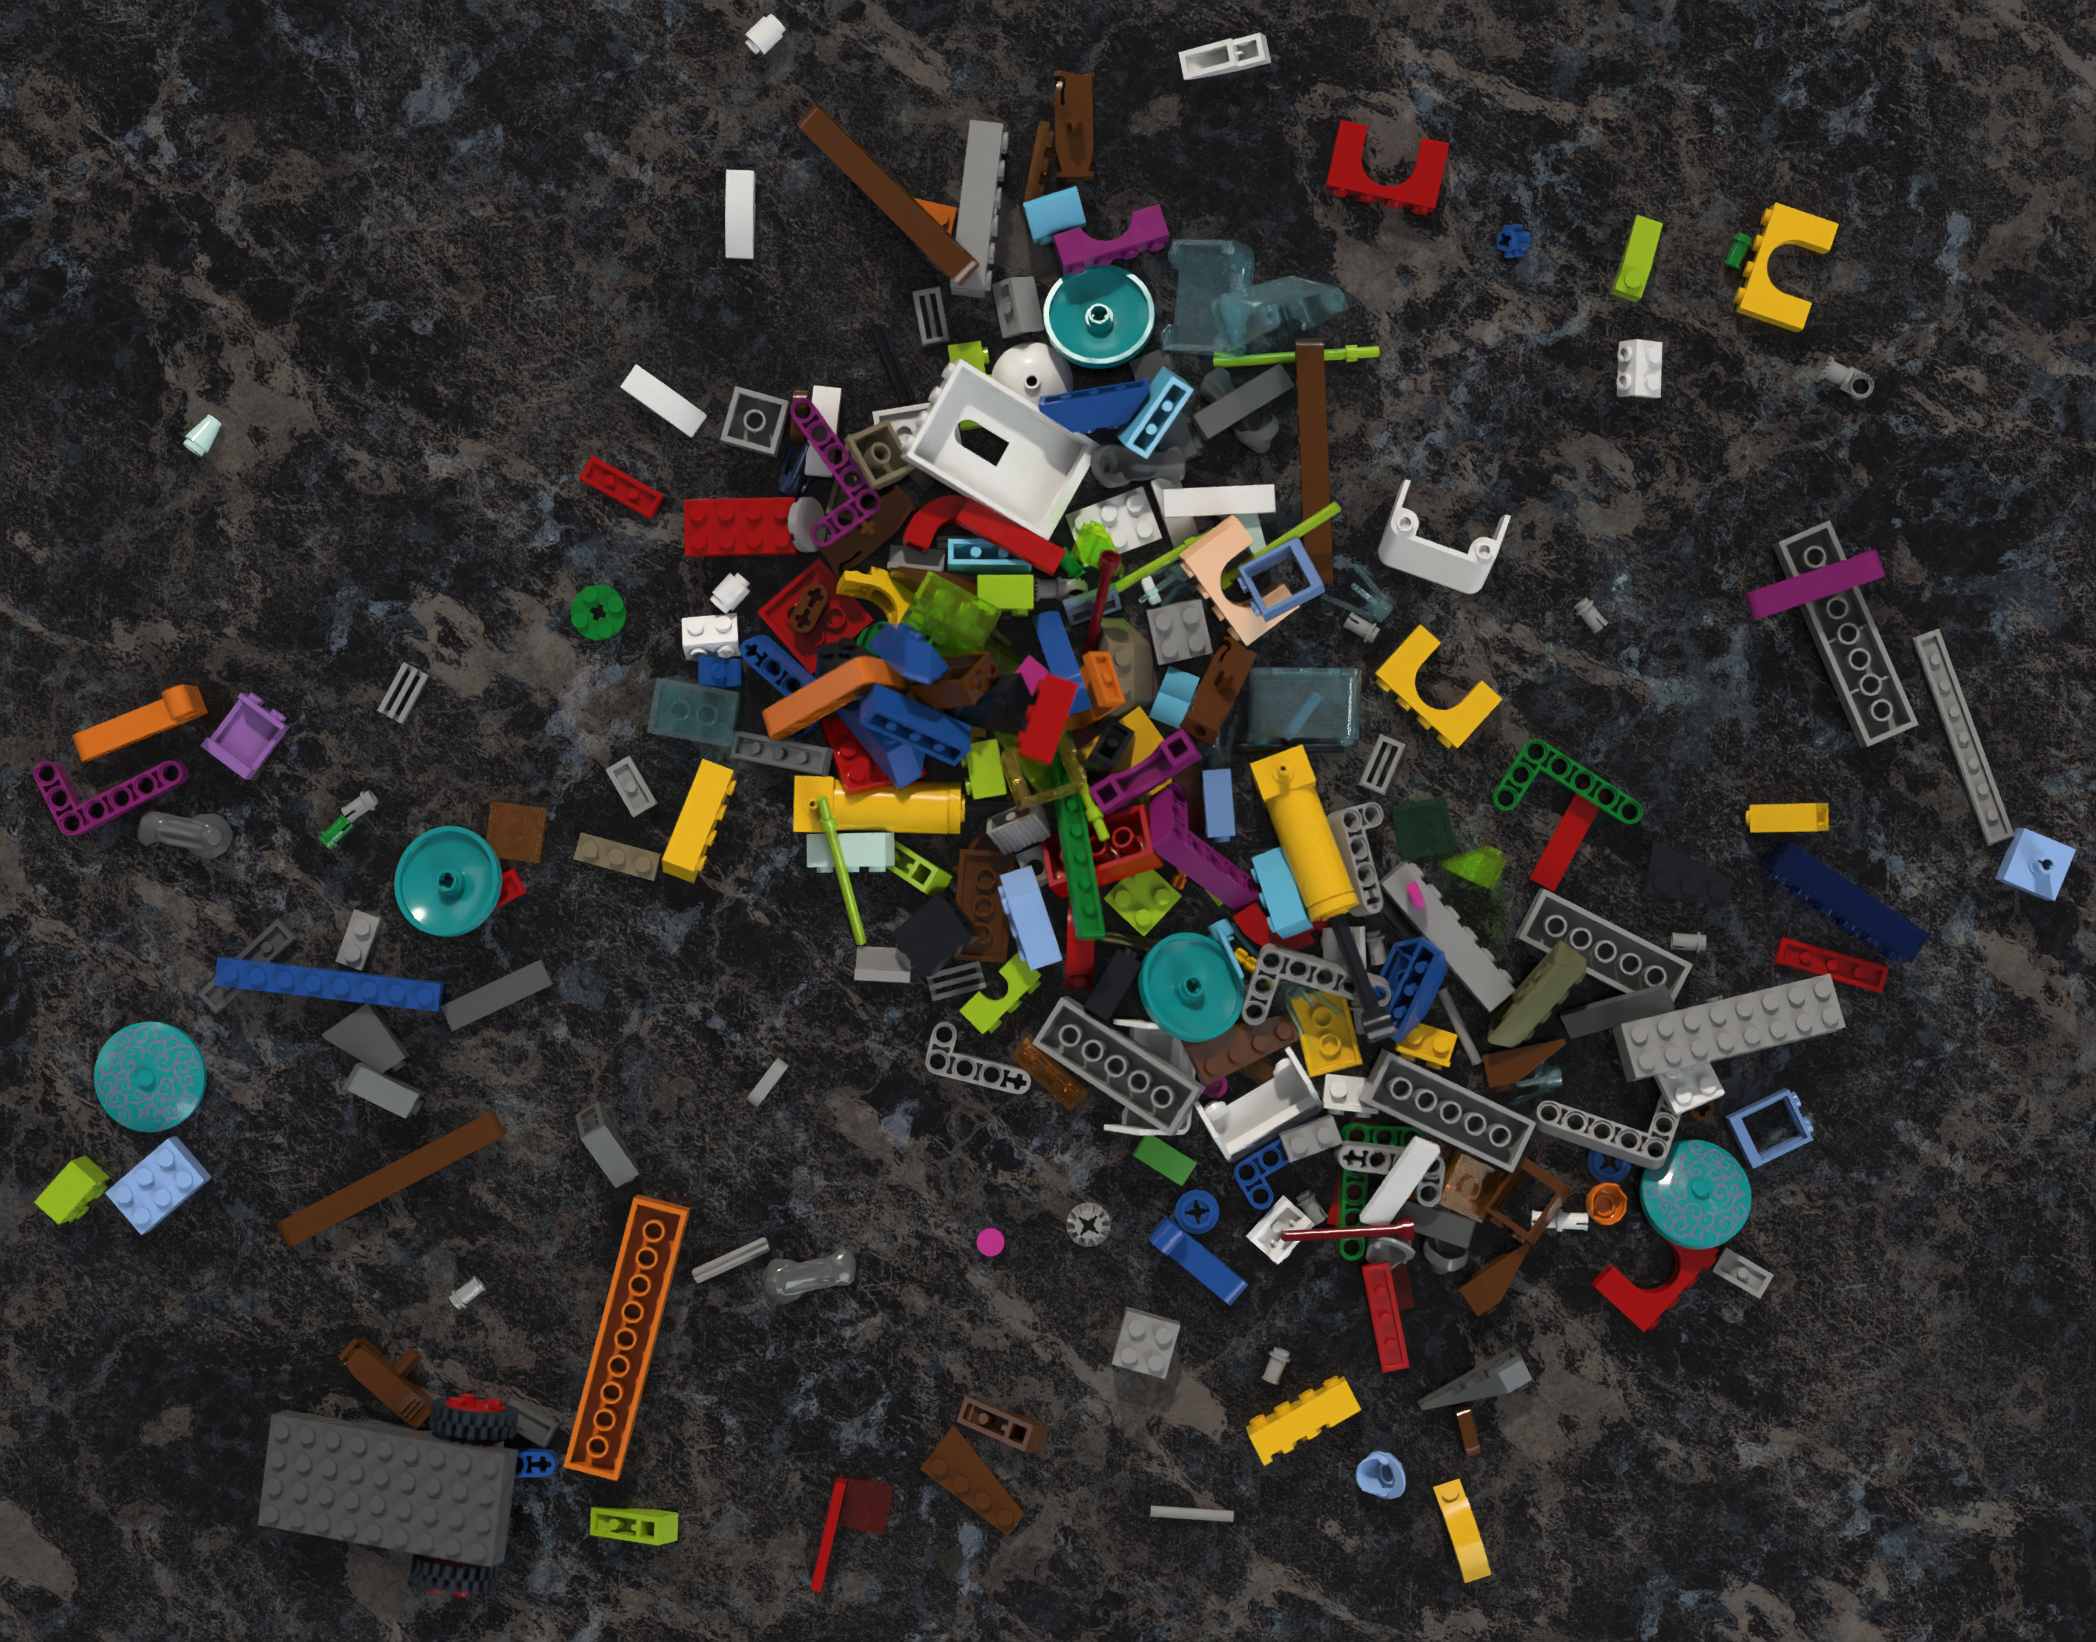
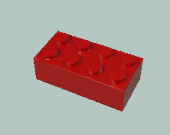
M795 497L684 500L685 556L696 558L798 555V549L792 542L795 540L794 534H790L788 530L789 511L792 504L797 502V499Z
M1144 804L1103 817L1102 819L1110 835V839L1103 842L1099 841L1093 824L1087 822L1097 887L1164 866L1163 857L1155 851L1151 843L1150 812ZM1059 832L1042 841L1041 846L1049 887L1060 899L1069 897L1060 836Z

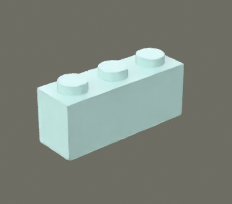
M837 833L848 872H859V867L869 866V872H886V866H895L894 833ZM806 834L807 867H817V873L833 872V867L835 866L826 834Z

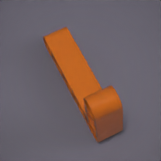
M867 656L854 658L765 709L762 712L769 738L772 741L791 736L859 696L866 694L875 683L904 696L910 692L907 678L902 676L883 659Z
M186 684L175 686L161 693L163 699L74 734L72 739L81 761L87 762L207 714L208 711L198 686Z

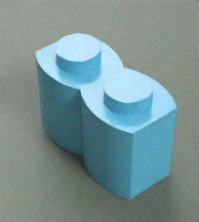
M1169 666L1149 719L1180 730L1179 725L1185 714L1188 713L1190 702L1200 685L1198 684L1200 678Z

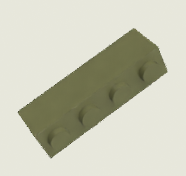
M1559 940L1491 1017L1487 1041L1491 1044L1517 1048L1522 1041L1524 1043L1528 1042L1535 1032L1534 1027L1539 1022L1543 1024L1551 1015V1008L1556 1003L1561 1004L1569 994L1568 989L1574 983L1578 985L1587 973L1585 970L1587 959Z

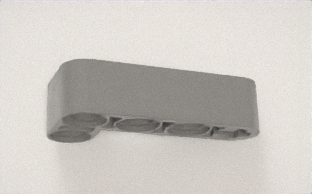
M1375 802L1334 811L1327 816L1359 900L1357 906L1349 909V912L1356 917L1378 913L1383 907V896L1365 829L1376 827L1383 821V810Z
M942 1021L934 1027L925 1059V1065L931 1073L1013 1094H1023L1029 1089L1031 1077L1025 1069L955 1052L956 1027L948 1021ZM939 1028H950L953 1033L952 1039L947 1042L939 1040L937 1037ZM932 1055H943L946 1059L945 1066L940 1069L934 1068L930 1062ZM967 1060L972 1064L973 1070L970 1074L962 1075L958 1072L957 1064L960 1061ZM989 1067H995L999 1071L1000 1077L994 1082L987 1081L984 1077V1071ZM1004 1070H1009L1008 1077L1016 1078L1017 1074H1022L1023 1080L1027 1081L1026 1085L1021 1084L1020 1088L1014 1087L1015 1083L1006 1080V1086L1001 1085L1004 1079Z
M1342 1141V1144L1335 1146L1334 1158L1347 1170L1389 1174L1407 1147ZM1350 1150L1355 1155L1361 1156V1160L1354 1156H1349L1348 1160H1346L1343 1155L1348 1154ZM1380 1152L1381 1160L1379 1163L1370 1164L1372 1154ZM1437 1156L1435 1159V1167L1426 1171L1412 1191L1413 1197L1426 1207L1436 1205L1441 1198L1445 1163L1440 1156ZM1431 1186V1194L1426 1198H1421L1420 1192L1423 1187Z

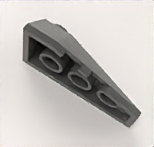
M1511 1347L1417 1402L1422 1410L1507 1394L1512 1391L1518 1393L1529 1386L1528 1382L1533 1379L1520 1354L1514 1347Z

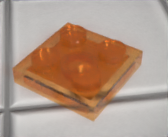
M491 801L486 841L492 846L498 858L540 863L548 808Z
M1456 1151L1445 1174L1442 1194L1438 1204L1482 1223L1487 1214L1484 1208L1498 1190L1505 1173Z

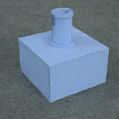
M2016 828L2015 836L2011 839L1995 879L2044 900L2055 901L2076 849L2028 829Z

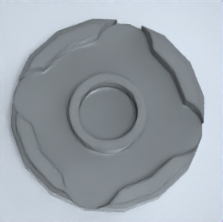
M812 497L798 498V502L792 504L788 515V530L790 534H794L795 538L792 542L800 552L805 553L819 550V547L811 540L810 531L818 521L825 517L820 503ZM825 527L818 529L816 532L817 541L824 542L826 536Z

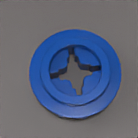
M1592 1149L1588 1152V1168L1591 1174L1601 1182H1619L1628 1175L1632 1163L1618 1158L1613 1160L1617 1168L1616 1171L1608 1165L1600 1169L1605 1161L1602 1153Z
M1194 1189L1184 1193L1179 1198L1175 1207V1217L1178 1224L1185 1231L1193 1234H1202L1215 1226L1219 1217V1206L1211 1194L1203 1190ZM1194 1200H1197L1200 1208L1209 1209V1211L1200 1214L1199 1223H1197L1193 1214H1185V1212L1194 1208Z

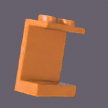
M1088 652L1082 656L1085 665L1079 670L1092 708L1067 716L1064 725L1065 731L1084 730L1126 703L1109 652Z

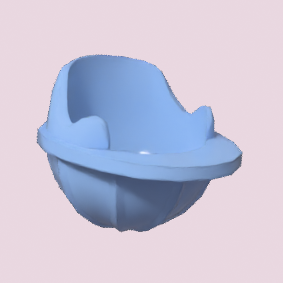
M1382 1451L1372 1452L1357 1466L1356 1481L1362 1491L1375 1494L1384 1499L1400 1497L1405 1491L1406 1480L1402 1463L1391 1453H1384Z

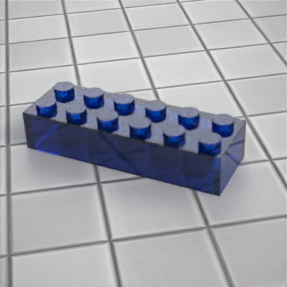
M1780 841L1762 867V870L1768 873L1766 875L1768 880L1778 886L1780 884L1791 888L1788 892L1800 901L1812 902L1813 906L1811 908L1825 917L1826 915L1829 917L1833 916L1837 919L1835 921L1837 926L1847 932H1857L1860 934L1857 938L1869 947H1879L1883 950L1881 955L1893 963H1912L1930 934L1792 842Z

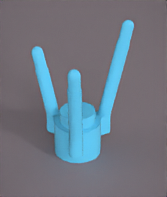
M1228 918L1222 919L1208 927L1211 933L1208 937L1221 946L1224 945L1238 977L1242 979L1244 974L1229 944L1230 941L1235 939L1233 934H1235L1252 956L1257 959L1259 954L1239 931L1235 922L1230 924Z

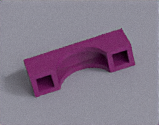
M1159 204L1134 211L1128 230L1114 240L1100 241L1093 239L1085 234L1081 228L1053 235V247L1063 275L1069 273L1070 275H1078L1083 273L1086 268L1092 266L1104 267L1111 264L1112 260L1122 257L1125 260L1136 257L1139 252L1146 250L1151 252L1158 251L1164 248L1169 241V231Z
M1181 729L1159 743L1156 750L1137 765L1123 772L1109 775L1088 790L1101 811L1107 816L1112 815L1197 762L1203 756L1190 735Z

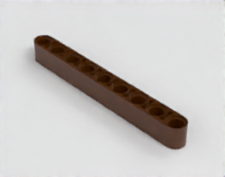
M814 103L797 122V126L954 282L962 286L980 266L978 261L822 107Z
M1323 337L1295 338L1302 523L1330 505ZM1331 518L1302 536L1303 547L1323 585L1333 584ZM1304 577L1305 586H1309Z
M493 1110L276 1223V1226L287 1247L290 1248L505 1136L506 1133Z

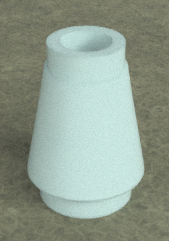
M208 414L206 418L185 436L186 440L183 445L194 454L202 457L204 453H208L222 424Z

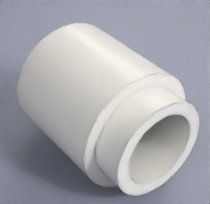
M770 13L767 17L763 16L745 34L748 39L745 44L754 54L760 52L765 55L783 37L782 33L786 29Z
M729 573L712 592L714 595L710 600L727 614L730 609L733 611L748 595L750 590L747 586L750 583L739 573L735 576Z

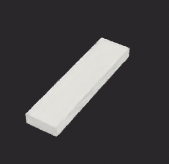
M1274 484L1162 490L1164 518L1275 513Z
M1414 1136L1359 1215L1360 1222L1371 1226L1389 1225L1440 1153L1439 1145Z

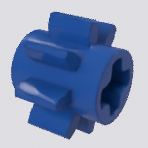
M1523 224L1503 225V231L1497 234V249L1505 251V258L1523 257V251H1526L1531 246L1530 232L1522 231Z

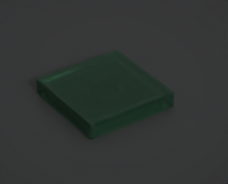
M1445 796L1390 807L1401 861L1456 850Z

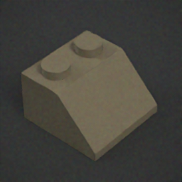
M885 420L844 439L871 489H881L893 484L915 468L914 465L901 458L904 451L901 449L902 443L889 420Z

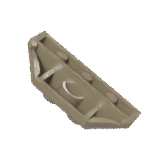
M1102 617L1096 652L1110 653L1126 703L1096 721L1095 728H1105L1111 718L1119 721L1138 706L1142 709L1146 708L1153 700V646L1124 618Z

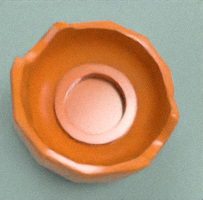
M1601 1183L1594 1186L1587 1194L1585 1200L1586 1210L1596 1223L1612 1225L1620 1221L1624 1216L1627 1196L1619 1188L1620 1185Z

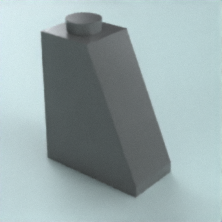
M366 1003L322 1034L325 1040L381 1073L388 1072L389 1070L392 1074L406 1065L404 1060L410 1056L374 1004Z
M364 1062L356 1063L342 1087L405 1119L412 1114L416 1116L424 1103L421 1100L424 1092L391 1073H381Z
M598 1101L575 1115L580 1139L613 1186L617 1188L631 1183L639 1175L635 1159Z

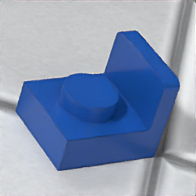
M699 657L698 685L714 688L741 686V659L724 660L713 657Z

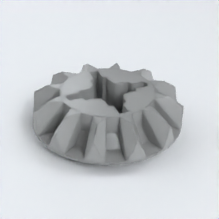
M1087 1202L1079 1204L1071 1210L1066 1226L1069 1236L1075 1243L1084 1247L1097 1246L1107 1238L1111 1223L1109 1215L1103 1207ZM1096 1215L1097 1217L1093 1225L1098 1233L1087 1230L1080 1234L1084 1225L1079 1217L1090 1220Z

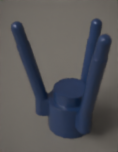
M808 442L804 443L793 471L789 472L788 468L794 443H788L782 471L777 481L780 483L777 488L778 490L795 498H798L800 493L805 494L809 485L817 477L809 475L804 483H802L804 477L798 475L810 445Z

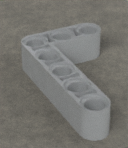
M1269 943L1264 945L1259 952L1244 998L1242 1016L1246 1023L1250 1025H1259L1265 1021L1279 978L1357 1002L1360 1001L1355 988H1347L1344 985V982L1351 978L1346 965L1279 944ZM1274 953L1279 957V960L1276 963L1270 964L1264 960V957L1267 954ZM1294 962H1302L1306 968L1301 972H1295L1291 969V965ZM1322 970H1328L1332 973V977L1328 980H1321L1317 974ZM1367 972L1372 988L1382 987L1386 991L1384 995L1376 997L1379 1006H1385L1391 997L1389 982L1381 976ZM1260 979H1266L1271 985L1267 989H1260L1256 986V982ZM1251 1005H1258L1262 1008V1011L1257 1015H1253L1247 1011V1008Z
M1661 1094L1648 1133L1554 1101H1544L1537 1108L1535 1126L1539 1131L1647 1169L1656 1170L1661 1168L1666 1161L1682 1113L1673 1116L1671 1109L1665 1104L1666 1100L1663 1094ZM1544 1113H1550L1555 1117V1119L1552 1121H1546L1541 1117V1115ZM1576 1122L1581 1126V1129L1573 1130L1568 1124ZM1665 1125L1670 1131L1662 1133L1658 1131L1656 1126ZM1603 1131L1608 1135V1138L1599 1139L1594 1133ZM1629 1140L1635 1147L1625 1148L1621 1142ZM1655 1149L1661 1153V1156L1658 1158L1652 1157L1648 1151Z

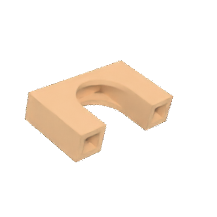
M1231 515L1180 553L1179 556L1183 560L1180 566L1189 578L1194 576L1199 584L1196 586V589L1205 600L1210 598L1214 606L1211 610L1220 621L1226 620L1230 626L1226 629L1229 635L1237 642L1240 640L1244 645L1248 646L1300 606L1265 623L1262 615L1256 617L1249 603L1253 601V598L1240 602L1225 598L1220 586L1223 568L1229 560L1254 542L1241 522ZM1278 579L1259 593L1267 608L1292 596L1287 587Z

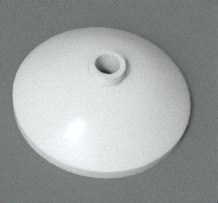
M1027 342L1010 348L998 359L992 371V378L1037 406L1041 396L1073 392V376L1068 362L1054 348L1042 343ZM1029 377L1037 379L1035 386L1027 384L1026 381Z

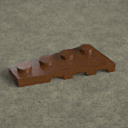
M1289 1014L1266 1018L1259 1025H1250L1246 1022L1232 1025L1226 1032L1209 1041H1180L1202 1085L1206 1086L1301 1038Z
M953 1424L920 1469L1008 1536L1025 1512L1003 1484L995 1477L987 1464L979 1457L972 1445L960 1433L957 1426Z

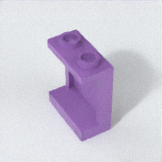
M250 692L249 695L246 693L239 694L238 702L211 737H207L201 744V747L244 779H252L290 728L284 722L286 717L275 709H272L270 712L262 706L264 700Z

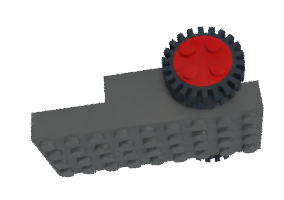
M464 1393L460 1394V1397L438 1398V1400L434 1399L432 1401L429 1428L419 1427L417 1430L408 1424L379 1419L358 1423L289 1410L274 1413L271 1415L258 1525L413 1553L409 1580L413 1584H417V1586H426L425 1590L430 1592L445 1590L453 1596L467 1597L469 1592L474 1594L478 1593V1591L482 1593L493 1591L497 1585L499 1564L504 1562L518 1454V1450L504 1448V1441L497 1440V1438L503 1440L515 1437L519 1410L512 1405L503 1403L502 1399L486 1398V1400H478L477 1395Z

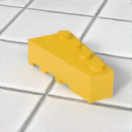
M702 759L663 856V872L691 883L695 882L698 871L701 872L707 858L705 856L708 845L712 846L717 831L714 828L717 820L722 821L727 808V805H724L726 796H731L735 789L737 780L733 779L734 770Z
M1338 1376L1329 1378L1323 1382L1324 1387L1316 1391L1313 1388L1306 1390L1298 1396L1299 1400L1291 1404L1288 1401L1283 1402L1274 1408V1413L1266 1417L1264 1414H1261L1249 1421L1250 1425L1246 1429L1264 1466L1273 1461L1271 1455L1276 1452L1278 1454H1286L1294 1449V1446L1297 1445V1440H1310L1322 1431L1320 1427L1323 1425L1331 1428L1361 1410L1344 1376L1338 1378Z

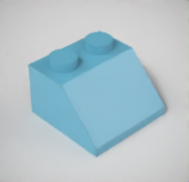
M1076 186L1023 203V213L1033 244L1039 242L1041 246L1053 242V235L1086 227V220Z

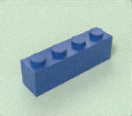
M876 683L860 700L859 724L953 766H956L970 751L971 726Z

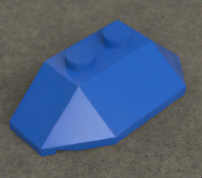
M1150 379L1041 396L1038 405L1039 411L1072 433L1088 434L1094 432L1097 428L1103 427L1117 429L1122 427L1123 424L1128 423L1149 394Z
M899 622L898 626L888 623L870 641L868 646L902 676L926 684L931 683L933 679H939L947 675L950 670L935 649L923 639L924 635L915 631V627L903 622Z
M865 694L836 709L835 712L898 790L921 777L925 757L924 752L859 724L860 700Z
M1423 936L1395 942L1379 974L1390 985L1391 997L1384 1007L1387 1008L1396 1030V1035L1390 1036V1038L1397 1043L1402 1042L1427 1015L1448 971L1444 952ZM1382 987L1373 988L1376 997H1380L1386 992Z

